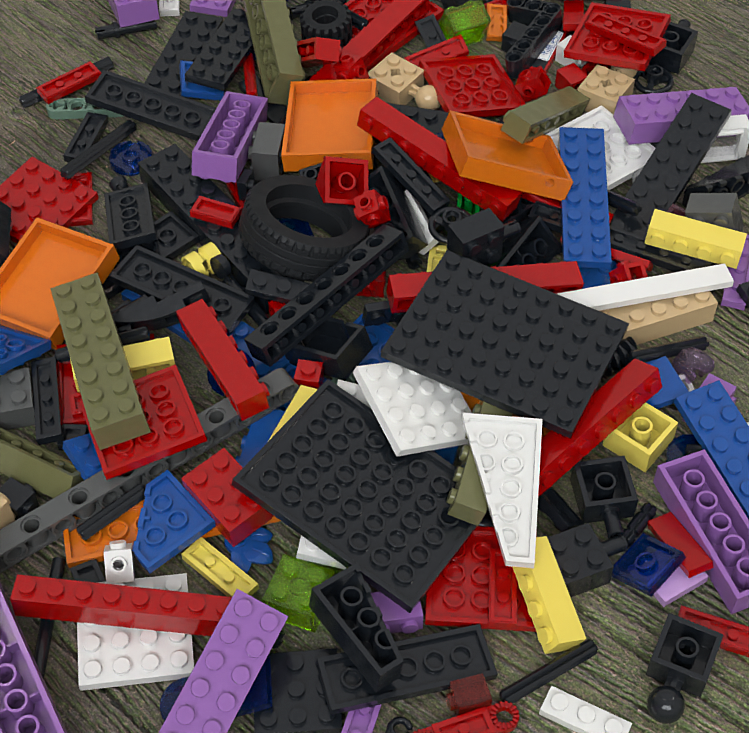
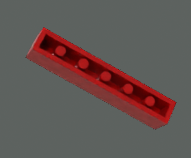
M200 299L177 310L176 314L182 330L224 395L230 401L241 421L270 408L267 400L270 393L264 382H258L259 377L253 366L248 367V360L242 350L237 351L238 346L232 335L227 336L228 332L222 320H216L218 317L212 306L208 307L204 300Z

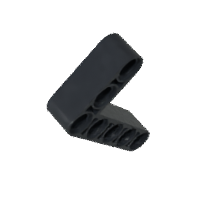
M507 0L509 21L511 23L516 21L528 26L505 55L506 71L509 78L517 79L523 70L529 69L562 27V14L559 4L541 0Z

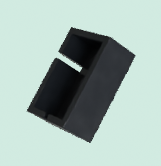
M329 317L304 338L302 342L286 353L285 357L289 360L290 364L297 366L298 359L323 362L324 375L346 381L356 366L373 349L365 326L346 322L345 324L344 320Z

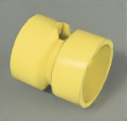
M209 242L198 248V253L192 251L183 256L181 262L182 265L209 276V273L215 274L211 268L210 260L214 256L221 254V252L214 243Z

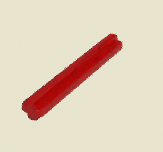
M250 53L243 63L246 94L258 96L253 54Z

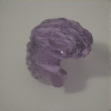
M690 347L681 350L679 355L673 359L671 365L678 375L684 374L686 376V383L691 384L696 379V369L699 370L698 374L700 377H703L714 370L715 362L702 350Z

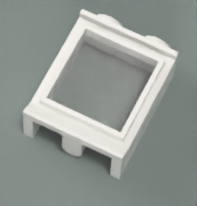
M746 114L729 117L701 163L731 161L745 157L749 144V120Z

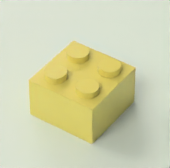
M644 403L641 408L636 410L624 423L603 440V446L618 456H625L626 461L646 472L674 440L678 422L650 404Z

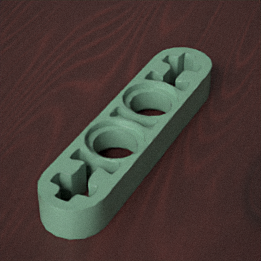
M62 98L46 104L48 116L56 120L84 119L87 112L107 115L108 118L124 117L103 108L94 109L96 106L86 103L85 98ZM75 107H83L79 110H73Z

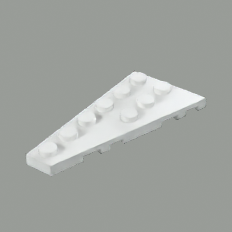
M462 413L463 424L505 566L534 568L542 419Z

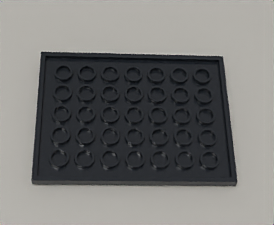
M447 250L382 348L381 358L519 417L542 419V427L571 439L618 349L629 323Z
M329 379L320 386L232 479L231 484L346 568L358 562L364 580L409 613L412 612L477 528L474 524L447 515L450 504L446 503L451 488L456 486L453 476L457 467L432 450L396 457L372 409Z

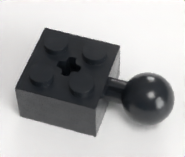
M668 613L646 672V676L664 683V686L655 688L647 699V708L653 719L663 724H671L682 717L685 710V701L680 693L681 690L701 698L724 634Z

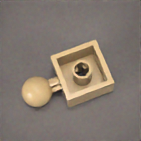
M392 52L368 72L371 79H377V88L380 93L378 98L384 102L407 105L415 98L418 108L437 110L440 107L435 88L432 85L424 86V70Z
M597 64L578 87L580 93L590 98L585 111L590 112L602 105L614 115L619 96L633 94L634 76L637 71L614 66L608 69Z

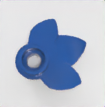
M260 527L235 547L224 538V545L231 553V561L246 574L252 563L264 565L273 562L272 550L267 544L272 539L273 534L265 528Z

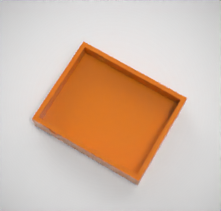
M376 78L291 81L281 153L284 172H296L320 164L325 156L368 160V169H373L374 155L372 150L375 146V137L358 127L357 122L360 109L376 96L378 97Z
M449 111L441 130L459 176L560 201L565 200L573 180L551 136L543 134L521 144L501 130L503 126L501 123Z
M36 217L0 267V325L51 340L52 349L56 350V345H62L65 338L50 288L97 272L103 284L120 259L114 245Z

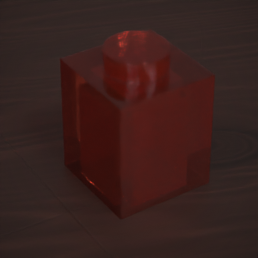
M483 673L450 682L449 693L446 694V702L449 710H454L456 716L492 705V697Z

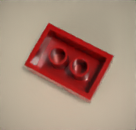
M222 448L183 476L181 480L183 487L214 519L218 531L235 547L271 520L274 515L231 485L232 479L243 467L225 448Z

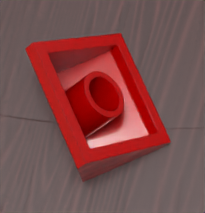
M325 156L315 183L323 203L355 206L354 198L368 191V160Z

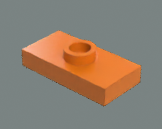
M487 3L486 41L502 42V34L507 30V5Z

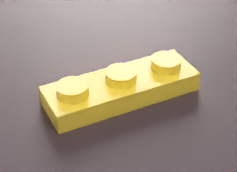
M202 537L181 554L182 559L227 597H233L236 589L250 596L259 589V584Z

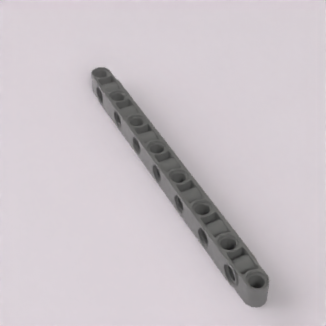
M278 368L258 380L259 383L264 382L268 388L270 396L267 397L270 408L241 421L226 397L197 414L207 438L206 442L106 480L103 470L0 529V573L64 536L63 531L68 528L69 532L73 531L137 484H141L145 488L146 484L166 470L174 471L292 400L299 389L298 384L285 369Z

